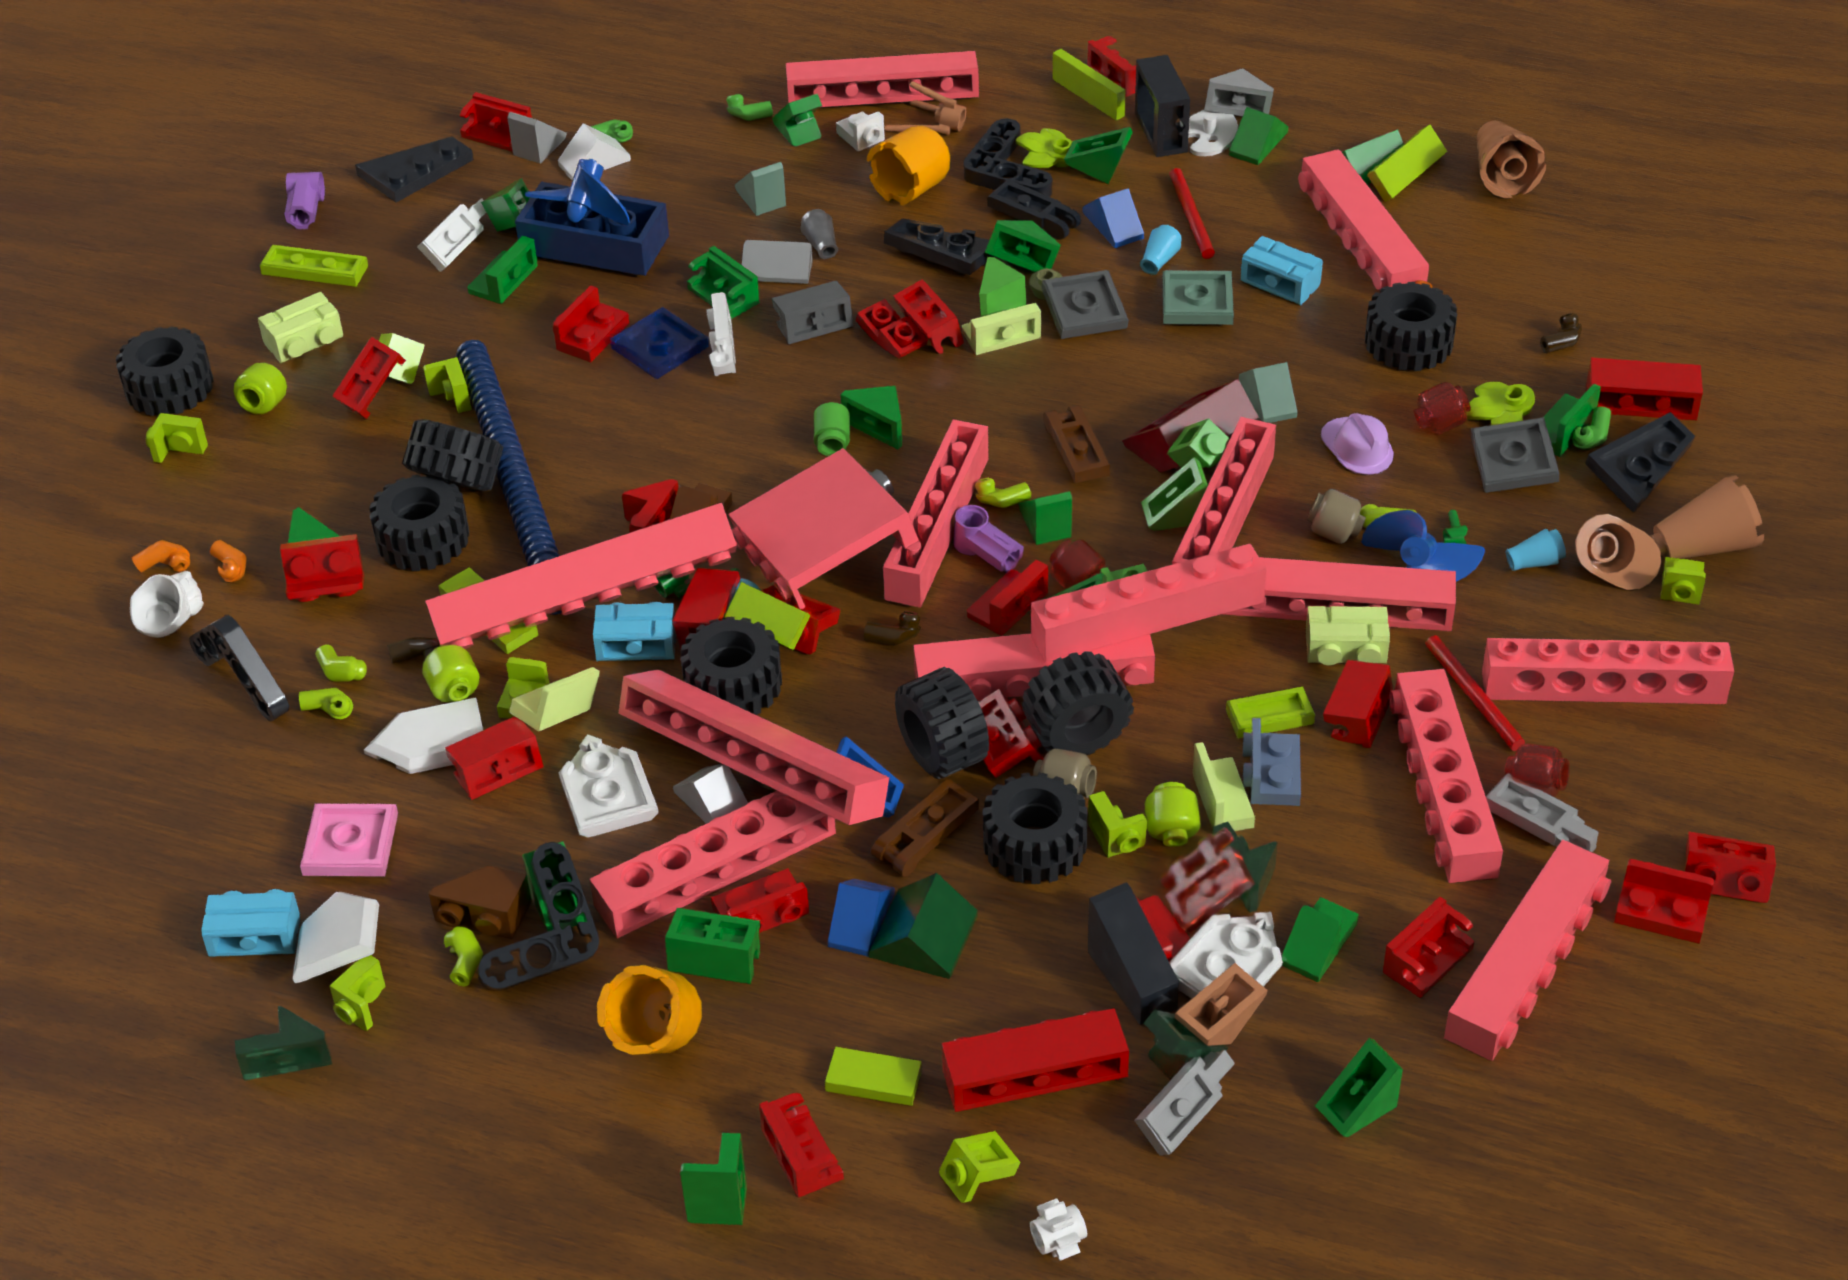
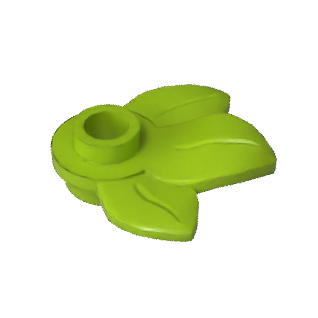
M1043 128L1040 134L1027 132L1015 139L1016 144L1029 151L1022 165L1032 168H1049L1053 165L1057 167L1068 166L1064 158L1073 141L1066 138L1062 132Z
M1487 382L1474 389L1477 397L1468 403L1464 417L1470 420H1491V425L1523 421V417L1532 410L1535 403V395L1533 390L1527 385L1514 384L1508 386L1502 382Z

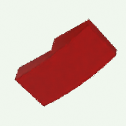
M886 299L857 313L855 321L879 346L897 358H901L921 348L928 342V339L909 316L900 318Z

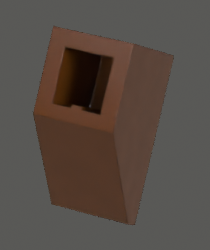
M492 866L483 867L433 887L429 893L435 921L449 927H466L487 936H501L513 939L532 902L527 874Z

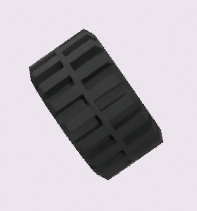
M1399 282L1394 283L1392 287L1385 286L1380 289V293H1375L1372 296V300L1369 301L1365 331L1366 349L1369 353L1374 354V359L1378 362H1385V365L1391 368L1398 367L1399 370L1404 371L1407 369L1421 371L1425 367L1428 369L1436 367V363L1442 364L1452 352L1457 321L1456 304L1452 303V298L1449 295H1444L1442 290L1431 288L1428 284L1422 283L1421 285L1415 284V282L1401 284Z
M159 327L152 331L146 330L141 332L139 336L129 339L128 344L123 345L119 349L120 354L116 356V366L127 402L136 411H145L146 415L183 413L185 409L196 407L197 402H203L207 398V393H210L213 388V374L205 344L201 341L199 335L196 333L191 334V331L185 328L179 330L177 327L164 329Z
M421 419L415 420L413 423L402 464L408 470L425 476L429 474L436 476V479H447L449 483L487 491L492 490L504 447L492 438L451 425Z
M420 474L412 475L411 478L407 479L402 477L397 479L396 483H389L384 486L383 492H377L374 496V502L370 504V519L378 553L381 557L385 558V562L390 565L396 564V567L399 569L411 568L412 571H420L421 568L435 569L436 565H445L451 562V557H458L462 553L461 548H465L468 544V537L470 535L462 493H459V488L455 484H450L447 479H436V476L429 474L426 477H420Z
M726 617V620L719 621L717 618L711 620L707 626L703 624L695 628L696 634L690 633L686 637V644L682 645L681 666L684 682L755 715L761 713L762 707L769 708L773 704V698L779 696L781 692L780 686L782 685L778 640H775L774 633L771 630H765L764 624L760 622L753 624L751 619L744 617L741 620H735V617Z
M1084 651L1081 655H1078L1077 652L1068 654L1066 658L1061 659L1060 657L1054 660L1048 667L1044 666L1039 671L1040 674L1030 680L1028 683L1030 688L1026 689L1023 694L1025 701L1022 702V709L1047 752L1059 748L1086 755L1093 754L1095 750L1101 747L1102 749L1110 744L1111 740L1117 739L1122 734L1121 730L1128 726L1131 721L1129 716L1134 711L1132 696L1109 659L1106 660L1105 656L1099 653L1094 655L1088 651Z
M942 667L898 687L895 693V709L901 734L915 760L930 776L932 775L936 779H943L987 757L989 736L982 709L970 687L952 669Z
M1023 773L1021 778L1015 779L1012 776L1005 779L1004 786L997 784L992 789V795H987L983 808V848L985 855H988V862L992 867H999V873L1003 876L1013 875L1014 881L1023 883L1024 879L1031 880V884H1040L1041 880L1047 879L1050 883L1057 881L1060 874L1064 876L1069 875L1073 872V866H1079L1082 862L1083 854L1086 853L1087 807H1085V799L1082 794H1077V788L1074 785H1064L1063 778L1055 776L1053 779L1048 778L1047 773H1038V776H1030V773ZM1038 826L1044 827V829L1033 830L1026 827Z

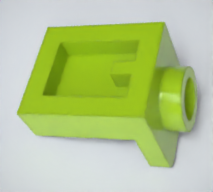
M457 357L423 366L427 388L431 396L445 393L447 401L454 400L458 413L472 410L466 381Z
M160 413L154 425L146 433V445L150 448L153 461L162 463L169 450L203 455L208 446L201 418Z
M1665 557L1660 599L1700 605L1706 578L1704 562Z
M509 657L506 663L509 679L497 705L499 718L510 719L514 717V715L509 713L512 699L549 684L545 662Z
M1104 791L1089 795L1087 823L1107 858L1121 853H1130L1145 845L1147 820L1143 814L1124 819L1120 808L1117 805L1111 804Z
M370 955L357 960L330 985L334 1000L333 1010L344 1023L348 1025L354 1023L364 1031H368L373 1026L368 1003L373 1002L386 987L378 959Z
M993 1131L954 1139L940 1167L939 1174L960 1202L964 1203L972 1200L979 1183L1014 1176L1021 1162L997 1132Z

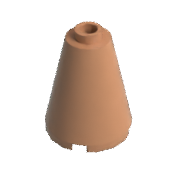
M1500 121L1487 122L1479 129L1477 133V149L1480 178L1490 192L1503 198H1513L1511 195L1519 193L1524 195L1540 183L1546 171L1545 153L1541 145L1534 138Z
M1731 475L1723 478L1653 527L1654 534L1650 535V537L1655 540L1660 550V556L1663 555L1664 558L1685 559L1751 549L1762 545L1764 534L1757 536L1756 526L1762 524L1760 513L1746 485L1738 487L1734 483L1739 477Z

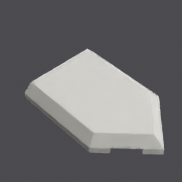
M475 697L398 713L364 749V754L377 760L383 758L396 764L397 769L408 774L454 765L447 757L445 747L483 731L477 699Z
M587 734L579 745L580 750L571 762H566L559 771V778L579 835L589 838L651 821L659 813L636 751L625 747L617 749L602 743V739Z
M335 892L309 916L299 930L292 978L294 982L300 983L374 954L379 912L377 900L345 892Z
M1259 912L1254 913L1251 917L1230 918L1229 914L1212 915L1169 962L1179 980V990L1192 999L1234 963L1264 987L1283 963L1273 931L1272 913Z

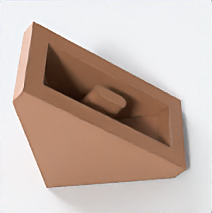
M1234 963L1175 1013L1174 1018L1207 1046L1232 1044L1263 1001L1268 990Z

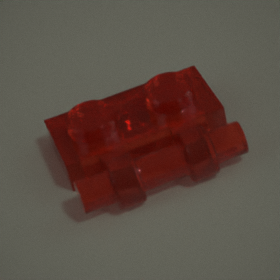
M1225 827L1216 834H1208L1198 841L1199 847L1186 857H1177L1169 864L1170 869L1159 877L1163 886L1168 890L1178 884L1176 888L1165 896L1180 927L1189 933L1255 884L1240 852L1231 846L1223 850L1234 841L1233 835ZM1207 862L1206 865H1204L1201 869L1195 872L1197 868H1199L1201 865Z

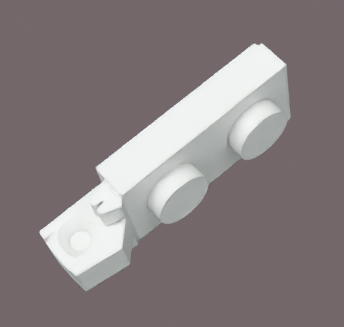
M482 198L469 209L464 204H460L417 246L440 272L484 230V226L479 221L486 213L481 204L484 201Z
M723 292L711 294L713 308L707 309L710 330L715 329V331L709 332L712 353L709 355L715 376L731 372L736 373L732 322L726 295Z

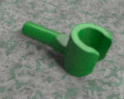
M1450 510L1448 516L1451 528L1443 530V542L1467 544L1464 539L1468 531L1467 526L1460 524L1456 510Z

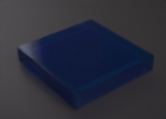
M661 307L610 339L613 350L655 379H659L709 347V338L664 307Z

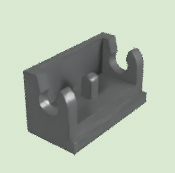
M837 280L772 298L773 307L780 316V320L776 321L777 326L785 336L788 344L854 326L850 296Z

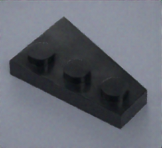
M451 136L356 164L355 168L357 176L394 202H398L474 159L472 149Z
M902 218L884 231V244L895 247L900 252L922 257L930 263H938L949 267L959 274L971 275L987 262V257H994L985 253L990 239L975 237L976 231L963 229L962 233L944 232L942 225Z
M1670 412L1588 454L1585 464L1634 513L1690 448L1695 435Z

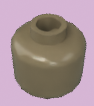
M1329 489L1324 495L1321 493L1317 494L1307 516V521L1311 522V531L1314 534L1336 544H1343L1350 535L1357 538L1366 517L1360 515L1361 503L1358 499L1338 490Z
M1059 748L1050 750L1043 760L1039 759L1035 764L1033 776H1038V773H1047L1048 778L1053 779L1055 776L1063 778L1064 785H1074L1077 788V794H1082L1084 798H1089V795H1092L1097 778L1096 767L1091 765L1090 759L1086 754Z

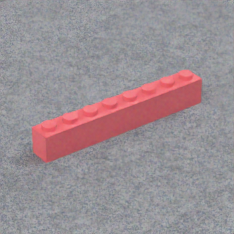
M722 503L426 600V604L440 645H457L467 649L474 645L473 639L485 635L488 636L489 640L497 639L510 634L509 627L525 623L526 627L536 626L548 621V614L560 610L563 615L572 614L584 609V602L596 598L599 599L600 603L608 602L622 596L620 590L635 586L637 591L657 585V578L671 573L673 578L683 577L693 573L695 565L707 561L709 566L722 564L731 559L730 554L736 552L737 545Z
M660 670L623 676L619 714L845 824L852 825L883 816L889 783L888 776Z

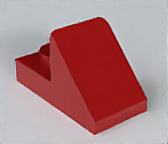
M677 480L661 481L628 490L622 494L624 517L627 521H630L629 533L670 520L679 488Z

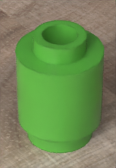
M834 402L824 403L814 411V444L821 454L830 456L842 448L846 449L850 442L849 411L845 406Z

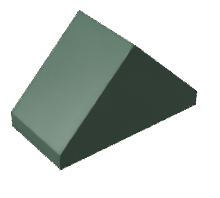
M781 162L751 171L734 185L738 194L756 216L786 206L784 169Z
M1287 362L1256 368L1239 374V381L1261 421L1272 423L1297 417V407Z

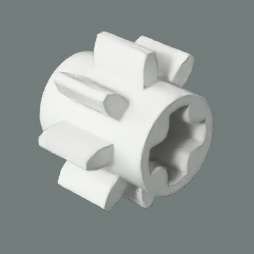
M1057 1198L1037 1206L1040 1216L1030 1222V1230L1040 1253L1045 1255L1051 1252L1052 1256L1058 1257L1060 1261L1080 1253L1077 1243L1087 1237V1229L1079 1209L1074 1204L1066 1207L1063 1201L1059 1202Z

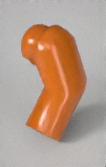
M164 540L155 542L131 557L141 573L159 562L173 567L174 571L182 572L190 566L189 551L182 545Z
M222 540L215 541L210 548V554L212 557L223 562L222 568L218 566L219 575L226 582H237L245 574L246 555Z

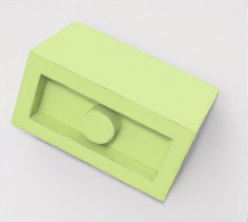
M1036 303L975 318L970 323L962 325V333L976 355L1041 338V310Z
M591 667L512 699L509 713L535 730L541 731L586 712L591 708L600 671Z
M1195 743L1193 777L1214 835L1254 828L1255 816L1233 757L1210 761L1204 743Z

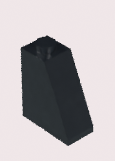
M1126 882L1089 898L1088 954L1139 1025L1153 1019L1166 1017L1178 1008L1179 980L1131 887Z

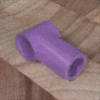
M322 172L287 173V203L284 213L286 222L295 226L296 229H308V226L315 222L318 201H324L325 186Z
M965 505L956 511L953 544L955 549L966 555L977 554L1001 572L1007 573L1009 570L1014 569L1019 559L1023 556L1024 547L989 523V516L984 508L977 505Z

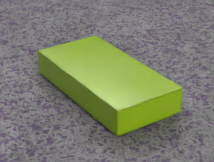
M741 582L724 617H735V620H741L743 617L749 618L753 624L760 622L765 625V630H771L774 633L775 640H778V643L794 650L810 615Z
M1303 686L1228 700L1226 702V712L1238 739L1243 738L1244 732L1251 733L1252 718H1261V733L1312 725L1315 722V713Z
M835 1047L825 1080V1090L832 1093L912 1106L922 1072V1061Z

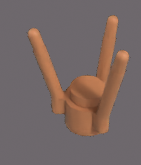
M912 81L910 82L911 88L940 102V104L936 106L913 100L909 101L910 105L934 112L935 122L940 124L886 125L884 127L887 132H902L913 126H926L937 133L949 135L951 130L961 131L966 118V107L958 105L957 100L944 97Z

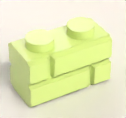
M322 292L313 294L258 318L263 342L280 363L299 357L306 352L343 337L338 311L328 302V299Z
M1308 606L1306 620L1308 663L1334 665L1336 663H1346L1347 660L1378 664L1387 663L1390 643L1387 607Z

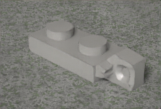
M1509 773L1486 795L1490 812L1542 840L1556 845V847H1558L1563 839L1590 852L1596 849L1599 832L1584 824L1585 821L1577 816V809Z
M1226 1050L1214 1053L1210 1051L1203 1058L1198 1056L1187 1062L1134 1120L1159 1156L1172 1153L1223 1096L1220 1092L1222 1086L1219 1081L1235 1064Z

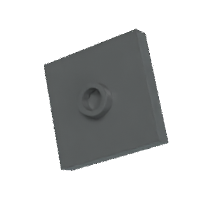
M1109 270L1042 280L1041 289L1061 339L1126 329L1128 327L1129 320Z
M1544 417L1471 428V440L1485 493L1559 482V470Z

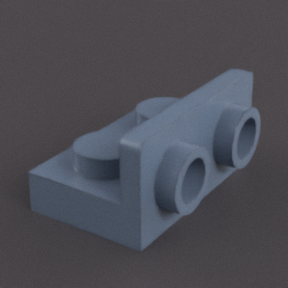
M1252 718L1251 733H1243V757H1250V763L1244 762L1243 786L1250 787L1251 804L1300 806V734L1261 733V718Z

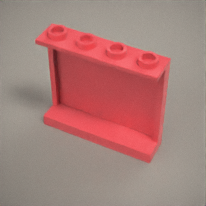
M844 448L728 514L734 526L731 530L737 547L740 550H745L755 567L759 565L769 583L774 582L781 597L785 601L790 598L800 610L805 608V605L798 592V588L892 534L905 548L919 541L907 511Z

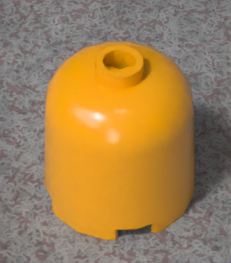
M926 126L910 127L870 149L867 155V162L871 161L873 174L869 175V178L876 191L886 201L894 199L904 206L946 177L950 168L948 146L935 130Z
M647 965L624 968L623 972L617 974L610 983H606L603 986L597 1002V1021L599 1026L604 1028L607 1037L613 1042L612 1045L616 1049L631 1055L671 1053L687 1045L697 1033L702 1019V1002L696 988L685 977L668 970Z

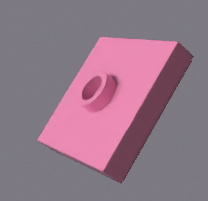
M315 804L300 865L302 875L385 876L398 816L396 804Z

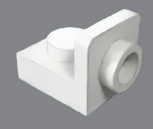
M863 111L836 122L837 134L855 150H863L885 140L884 116L879 111L870 115L865 114Z

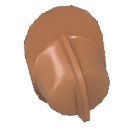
M1609 514L1595 515L1582 525L1576 536L1575 549L1580 564L1592 574L1616 587L1626 590L1640 589L1650 584L1659 572L1661 556L1655 540L1644 531L1618 517Z

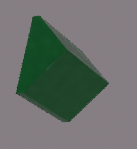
M938 873L898 889L872 944L869 958L950 979L976 921L978 910Z

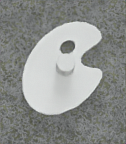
M1205 110L1192 115L1189 118V137H1197L1199 139L1191 145L1190 152L1193 155L1205 157L1219 154L1229 148L1238 130L1237 120L1234 115Z

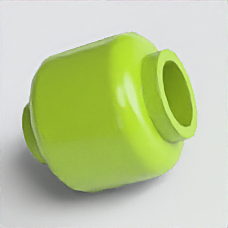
M255 363L237 378L234 383L233 392L236 401L243 409L252 414L259 415L271 411L282 401L286 395L287 384L280 370L273 365Z
M439 646L427 656L423 663V676L433 696L441 702L451 703L464 700L476 690L479 684V672L469 652L461 646Z
M1179 782L1162 783L1157 785L1153 792L1147 796L1144 803L1147 830L1154 839L1163 841V844L1166 846L1177 847L1186 844L1188 838L1194 836L1200 829L1201 823L1197 796L1193 791L1186 788L1184 784Z

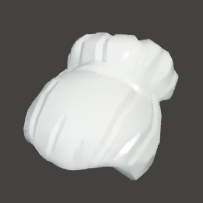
M188 571L171 576L164 574L154 575L148 578L131 596V621L137 631L144 635L157 638L168 636L179 629L190 616L196 615L201 610L204 604L201 590L198 588L197 582L192 578L191 572Z

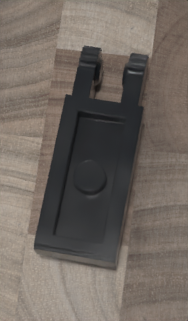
M1006 180L987 197L988 207L1021 221H1033L1040 228H1044L1051 237H1056L1060 240L1068 236L1070 228H1076L1082 221L1077 210L1075 211L1071 207L1061 204V201L1011 180Z

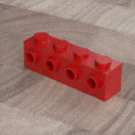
M1115 1008L1103 1011H1089L1082 1015L1058 1020L1048 1019L1039 1024L1014 1029L1004 1028L994 1033L974 1037H959L953 1041L942 1043V1069L955 1112L1128 1077L1129 1048Z

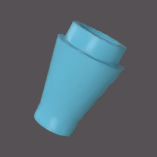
M1160 225L1151 231L1144 256L1140 261V267L1144 272L1151 275L1157 274L1160 268L1181 249L1182 238L1174 227Z
M1545 528L1505 551L1512 571L1523 568L1557 565L1560 559L1566 558L1564 541L1557 529L1548 531Z

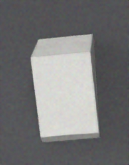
M583 123L558 159V166L573 180L579 159L596 160L606 170L628 162L631 158L630 154L616 139Z

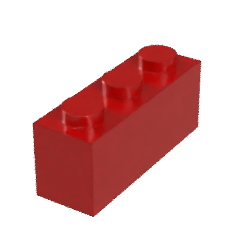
M1593 357L1590 360L1586 391L1593 384L1601 386L1597 407L1609 408L1611 415L1660 418L1671 412L1677 419L1697 421L1703 395L1701 365Z

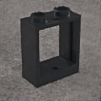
M1168 55L1136 60L1135 115L1156 157L1188 152L1190 97Z

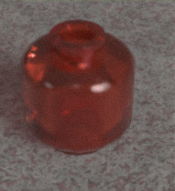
M1442 382L1421 392L1417 398L1418 408L1413 410L1416 421L1421 429L1428 427L1435 435H1442L1463 425L1467 420V412L1471 411V407L1465 392L1459 385L1454 387L1449 382Z
M1083 539L1065 540L1054 550L1049 558L1051 563L1050 575L1065 589L1100 574V570L1106 566V560Z
M1526 743L1517 749L1514 756L1508 757L1505 775L1509 773L1513 781L1541 790L1555 797L1560 790L1563 791L1567 787L1570 776V763L1567 758H1563L1562 752L1555 746Z

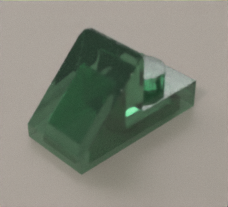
M1227 821L1213 826L1211 854L1250 913L1258 909L1276 866L1278 843L1273 841L1249 850L1245 838L1242 835L1237 836Z
M278 1006L279 1033L260 1034L251 1038L235 1040V1053L244 1081L332 1065V1056L325 1032L281 1006Z
M1154 1010L1144 1022L1155 1035L1153 1039L1155 1044L1149 1051L1148 1056L1169 1080L1194 1057L1200 1056L1203 1059L1211 1051L1214 1053L1228 1049L1226 1045L1207 1046L1174 1018L1175 1014Z

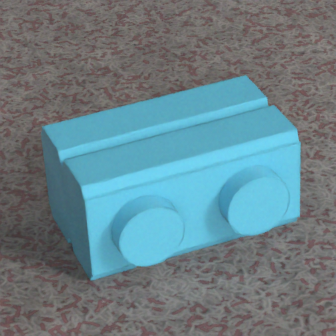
M1261 236L1254 243V246H1251L1243 254L1241 281L1302 305L1309 298V295H1312L1320 286L1323 261L1310 253L1299 251L1282 242H1275L1272 239Z
M616 602L610 605H596L593 629L596 660L675 659L676 632L672 622L675 616L674 604L661 602L623 604Z
M272 889L266 893L243 894L238 891H228L223 895H208L205 908L206 915H204L202 925V937L209 957L295 954L300 912L294 892Z

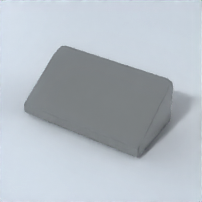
M745 240L742 266L758 277V281L808 284L813 263L812 246L810 243Z

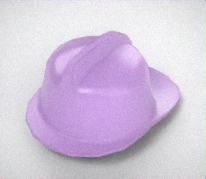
M1354 413L1349 417L1336 418L1327 422L1322 428L1321 438L1324 444L1346 469L1354 473L1364 475L1378 474L1386 470L1393 461L1394 452L1388 441L1385 425L1372 416Z

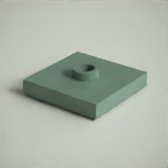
M1163 271V324L1233 325L1232 271Z

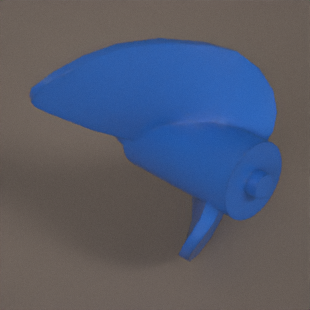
M579 159L570 187L525 193L526 197L566 201L568 204L567 215L573 223L579 222L586 212L590 210L623 225L630 223L625 207L600 181L604 167L593 159Z
M1411 510L1389 512L1376 518L1367 526L1361 541L1363 545L1368 547L1400 551L1403 561L1407 564L1406 568L1456 571V582L1474 571L1485 553L1484 547L1478 545L1437 543L1435 538L1427 533L1425 520L1418 513Z

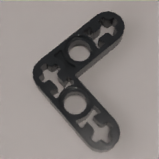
M1005 118L995 121L963 162L964 179L971 184L996 190L1006 180H1011L1050 197L1052 195L1053 179L1048 172L1007 161L1018 146L1015 143V139L1021 135V127L1016 120ZM996 150V151H998V152H986V151ZM1003 176H1012V177H1014V178H1008V179H1007V178H1001V177H1003Z
M224 615L189 637L191 648L198 659L206 666H210L225 657L248 695L267 720L274 721L289 711V704L285 695L233 617Z
M556 842L544 843L534 852L531 862L532 871L553 930L486 954L478 967V979L488 990L502 991L589 960L597 951L599 936L568 850L563 845ZM546 852H551L554 858L561 857L563 862L559 863L557 867L560 880L568 875L571 882L558 883L551 889H547L545 883H552L554 878L549 867L541 868L540 863L545 859ZM560 891L571 892L577 899V907L570 914L559 913L553 906V898ZM580 915L583 916L585 922H578L576 925L579 935L581 937L588 936L591 941L585 946V953L582 954L579 953L577 948L570 949L568 943L573 939L570 925L562 930L559 924L571 922ZM534 945L545 946L551 955L550 963L544 968L539 969L529 965L526 953L530 947ZM519 952V964L526 973L525 975L518 976V969L514 968L505 972L504 981L498 982L495 976L487 977L485 971L491 968L492 960L497 959L500 965H506L514 961L510 953Z

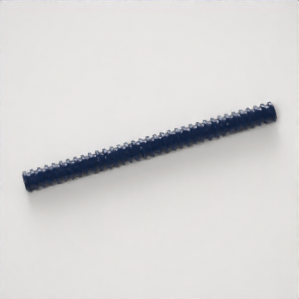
M479 340L466 341L458 347L456 356L483 436L498 441L504 447L496 473L527 565L531 566L559 557L560 554L555 545V540L547 522V517L534 485L531 472L529 471L516 429L511 420L504 395L499 386L487 347ZM560 610V611L551 613L550 615L562 614V611Z

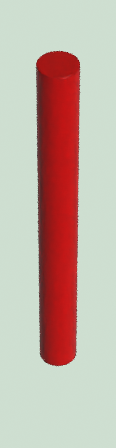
M1174 168L1170 171L1169 176L1200 253L1204 259H1210L1215 254L1214 248L1182 170Z
M1437 635L1431 636L1425 643L1429 651L1512 751L1520 750L1525 744L1522 736Z

